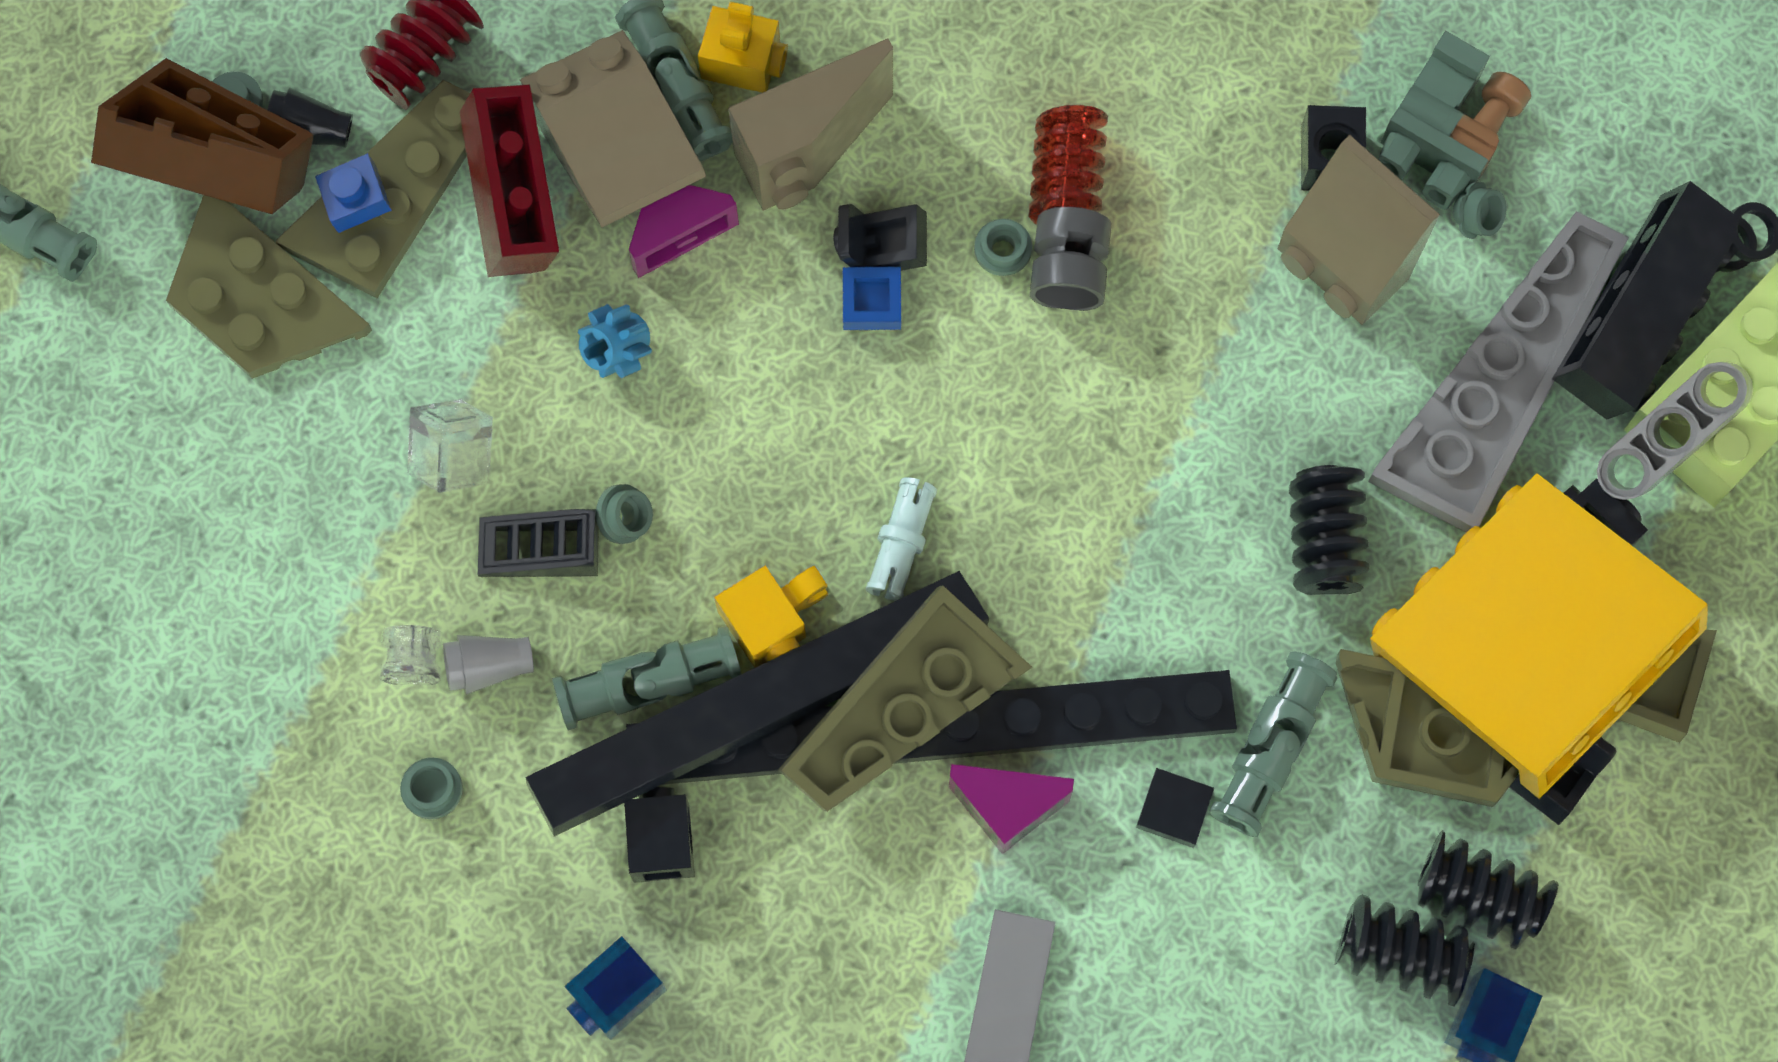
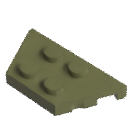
M203 195L166 301L174 311L249 377L253 379L277 370L283 363L291 360L301 361L322 353L321 349L355 337L358 340L366 337L372 331L368 322L229 202Z
M1340 649L1336 658V666L1372 782L1493 807L1498 803L1518 775L1519 769L1388 660L1382 657Z

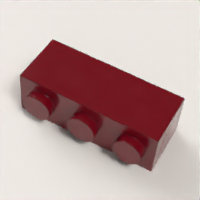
M530 84L473 88L459 113L488 277L545 271L559 253V246Z

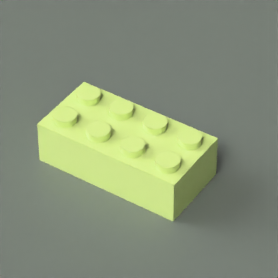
M1778 263L1650 397L1624 429L1628 433L1693 374L1710 363L1729 362L1737 364L1746 370L1752 379L1753 385L1751 401L1743 411L1673 471L1676 476L1714 508L1778 440ZM1718 372L1708 380L1706 394L1710 402L1716 406L1727 407L1736 399L1738 385L1730 374ZM1676 413L1666 416L1661 422L1659 429L1664 443L1674 448L1684 446L1691 434L1690 424L1687 419Z

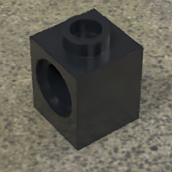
M1308 105L1301 125V190H1310L1330 161L1321 154V150H1337L1349 135L1366 149V107Z
M656 787L639 795L638 799H631L625 802L628 868L633 883L695 877L690 805L686 794L675 795L674 788Z

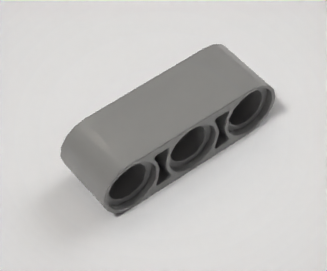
M1729 362L1710 363L1699 369L1603 455L1597 468L1598 482L1603 490L1614 498L1625 500L1642 496L1655 488L1745 409L1751 401L1753 393L1752 379L1747 371L1739 365ZM1718 372L1730 374L1738 385L1737 397L1727 407L1716 406L1710 402L1706 394L1708 380ZM1671 413L1680 414L1690 424V438L1680 448L1670 447L1664 443L1660 436L1661 422ZM1624 454L1635 456L1643 465V480L1635 488L1624 487L1615 478V463Z

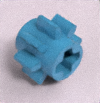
M607 304L590 311L588 317L591 324L578 329V334L580 335L579 350L586 364L598 370L602 378L615 372L620 378H623L641 370V364L638 359L652 352V349L649 347L650 332L646 322L639 315L631 312L630 306L627 304L614 310Z

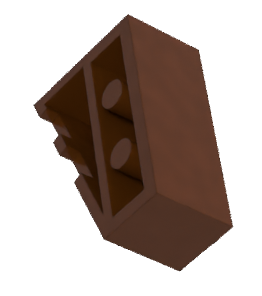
M165 58L98 106L91 163L268 214H274L303 188L314 134Z

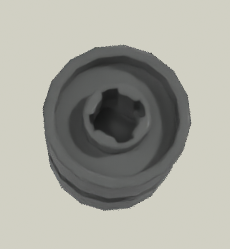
M1057 207L1040 213L1037 219L1034 251L1040 257L1033 261L1029 297L1034 302L1050 308L1088 311L1103 305L1107 268L1102 262L1109 255L1111 221L1099 212L1085 208Z

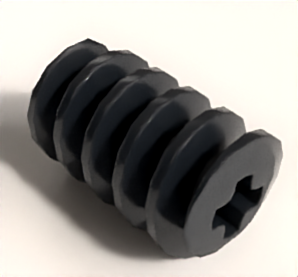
M1321 465L1303 469L1296 473L1297 478L1291 481L1289 485V494L1296 500L1291 505L1290 517L1294 522L1298 523L1292 528L1291 540L1295 545L1299 546L1293 551L1292 563L1296 568L1301 569L1294 574L1293 586L1297 591L1307 595L1352 594L1360 592L1364 587L1362 584L1353 582V576L1368 572L1370 570L1369 563L1352 559L1351 553L1366 549L1368 547V540L1351 536L1350 530L1365 526L1367 524V517L1361 514L1350 513L1349 507L1363 504L1366 501V494L1360 491L1349 490L1348 485L1362 481L1365 478V472L1362 469L1337 465Z
M1442 830L1427 856L1418 880V905L1424 908L1437 894L1442 897L1441 916L1445 918L1459 905L1464 906V926L1469 929L1482 915L1488 917L1487 937L1491 939L1505 926L1511 928L1510 947L1515 950L1528 936L1532 938L1537 936L1553 907L1558 891V882L1554 880L1549 881L1538 892V875L1532 870L1525 871L1514 882L1515 864L1512 861L1506 859L1491 871L1492 854L1486 849L1480 850L1468 861L1469 844L1461 838L1456 840L1445 851V832Z
M1362 894L1357 897L1347 914L1334 965L1339 962L1344 953L1351 955V974L1358 976L1368 961L1374 962L1376 982L1381 984L1392 969L1399 970L1400 990L1407 991L1417 976L1423 978L1424 997L1431 999L1441 984L1446 985L1448 1005L1455 1007L1463 993L1469 976L1475 943L1473 941L1469 946L1468 930L1465 926L1461 925L1455 926L1444 939L1443 922L1436 917L1431 918L1422 931H1420L1419 914L1411 909L1406 911L1396 924L1395 907L1389 902L1383 903L1372 916L1371 900L1369 896Z

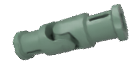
M629 0L616 14V22L620 29L629 32L638 49V53L646 63L699 161L707 160L728 150L733 143L731 128L723 126L712 106L714 97L709 86L698 81L700 80L699 71L694 58L682 36L672 32L662 13L665 7L663 1Z
M0 184V243L27 259L39 258L57 268L58 275L71 282L77 280L96 253V238L85 232L77 234L57 223L53 213L20 197Z
M726 625L718 628L717 635L684 645H681L677 640L664 644L656 653L651 651L641 652L602 663L601 670L569 680L558 676L552 678L567 730L577 728V723L580 720L610 711L621 715L661 701L668 694L671 696H683L693 693L695 685L728 675L731 678H735L742 673ZM629 669H631V676L635 681L634 687L638 694L637 696L627 693L622 685L623 677Z
M1290 652L1286 660L1289 669L1275 696L1267 697L1250 730L1244 748H1241L1233 763L1232 768L1236 773L1221 802H1214L1210 809L1211 816L1216 820L1251 837H1258L1262 829L1259 820L1273 792H1280L1291 772V766L1299 756L1316 722L1313 713L1326 687H1333L1337 680V672L1333 668L1305 653ZM1276 723L1280 724L1285 730L1275 727Z

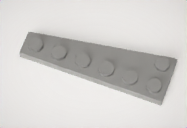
M1576 211L1531 268L1521 284L1517 286L1502 305L1492 321L1469 347L1452 372L1440 384L1423 409L1411 421L1375 467L1368 482L1464 532H1467L1474 526H1480L1554 383L1552 377L1582 329L1629 237Z

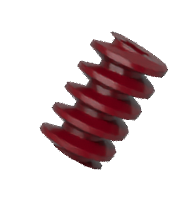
M409 0L406 4L408 15L397 13L391 19L393 31L381 29L375 36L377 47L365 46L362 49L360 57L367 76L395 104L405 110L411 106L403 92L406 86L421 94L426 90L418 75L421 70L436 78L441 74V70L433 59L436 54L451 62L456 58V54L448 42L451 38L466 46L471 42V38L463 26L466 22L481 30L484 28L481 18L468 1Z

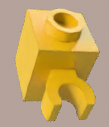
M730 1L728 9L712 6L698 53L701 79L761 93L766 92L771 76L781 78L787 59L788 44L780 42L779 21L754 15V8L749 5Z
M765 565L716 595L714 599L717 612L754 668L800 647L799 642L806 638L805 624L797 612L813 606L828 596V592L825 589L828 585L814 565L798 574L787 585L780 588Z

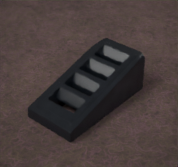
M567 509L479 517L478 577L598 576L599 527L596 521V509ZM496 531H508L507 560L495 561ZM520 531H531L530 558L519 559ZM543 531H554L553 556L542 557ZM566 531H577L576 554L566 555Z

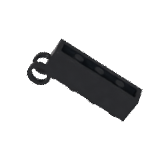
M1691 181L1660 195L1552 377V380L1606 420L1630 411L1637 412L1654 394L1656 384L1652 381L1661 365L1669 362L1680 349L1683 337L1679 334L1686 322L1694 317L1708 301L1710 290L1707 289V286L1714 274L1719 271H1737L1746 267L1750 262L1761 261L1772 256L1778 250L1777 215L1766 205L1757 202L1745 203L1730 211ZM1748 213L1758 216L1767 227L1768 240L1761 251H1756V235L1751 225L1742 218L1744 214ZM1734 255L1740 258L1737 261H1730Z

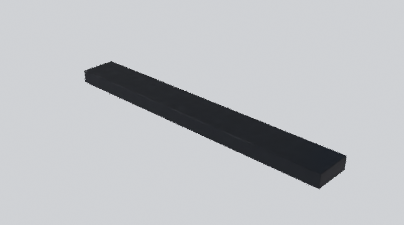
M959 570L525 777L527 787L555 837L840 699L937 587L944 586L987 626L989 622L988 615Z

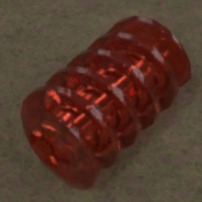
M1064 105L1042 112L1036 118L1035 132L1038 137L1034 140L1033 153L1037 158L1032 164V175L1035 179L1031 182L1030 196L1033 201L1029 204L1028 217L1035 225H1037L1038 215L1052 208L1076 207L1096 212L1101 210L1102 200L1091 193L1103 189L1104 179L1099 174L1094 173L1104 168L1105 157L1101 153L1096 152V150L1106 146L1107 136L1098 130L1105 127L1108 122V115L1103 110L1085 105Z

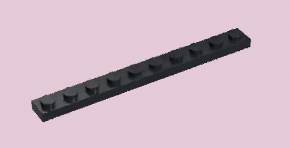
M1230 670L996 691L986 701L957 718L940 730L939 734L922 746L916 747L894 764L1235 733L1237 725ZM833 706L819 708L662 785L781 774L778 769ZM638 723L626 724V729Z

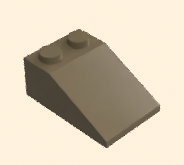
M623 30L609 37L601 38L590 46L557 62L549 63L538 71L520 79L522 85L530 84L536 121L541 132L601 228L706 177L702 164L646 63Z
M888 38L728 108L734 155L763 211L775 205L778 209H788L805 200L809 194L808 191L814 189L891 99L893 96V46Z
M1349 135L1340 144L1284 228L1277 249L1282 253L1281 260L1294 276L1302 280L1309 277L1325 291L1324 299L1336 314L1343 318L1352 316L1363 325L1410 279L1440 214Z

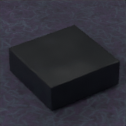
M1156 768L1136 828L1194 848L1214 787Z

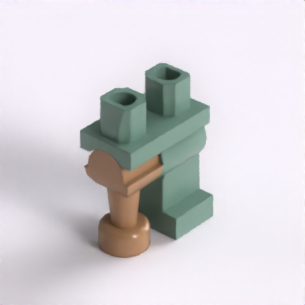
M1446 30L1415 83L1390 119L1381 140L1383 147L1378 158L1400 180H1403L1413 163L1433 173L1425 184L1422 194L1426 200L1443 210H1447L1455 202L1456 198L1466 191V188L1471 183L1478 182L1498 146L1499 138L1497 133L1506 116H1518L1531 99V92L1523 81L1506 72H1495L1482 89V98L1485 105L1478 114L1471 118L1459 111L1479 81L1490 56Z

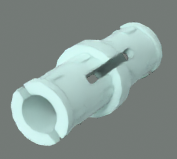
M904 477L900 480V488L889 523L881 527L878 535V541L882 545L870 581L866 586L868 593L879 596L880 592L885 590L890 574L891 579L885 598L896 601L904 597L903 592L915 554H921L926 542L922 532L933 498L937 493V489L930 483L925 482L923 488L919 489L914 504L913 499L920 480Z

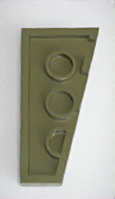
M939 586L778 771L819 808L828 812L892 767V764L939 734L940 730L957 718L991 697L990 695L1011 680L1017 679L1030 670L1032 666L944 586Z

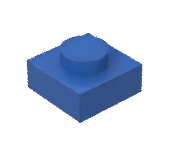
M368 153L315 176L329 220L338 233L392 211L377 166Z
M843 267V330H901V267Z

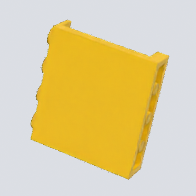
M1536 473L1523 487L1516 485L1507 491L1497 505L1496 514L1482 528L1474 526L1469 529L1458 542L1455 554L1440 569L1433 567L1428 570L1416 584L1413 592L1414 595L1399 610L1392 608L1377 621L1372 630L1370 641L1374 656L1388 660L1519 769L1520 784L1540 799L1707 629L1708 604Z

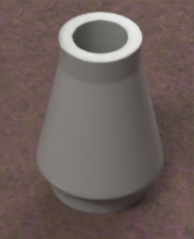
M457 635V641L443 643L449 691L464 689L467 695L518 675L534 672L529 637L515 639Z

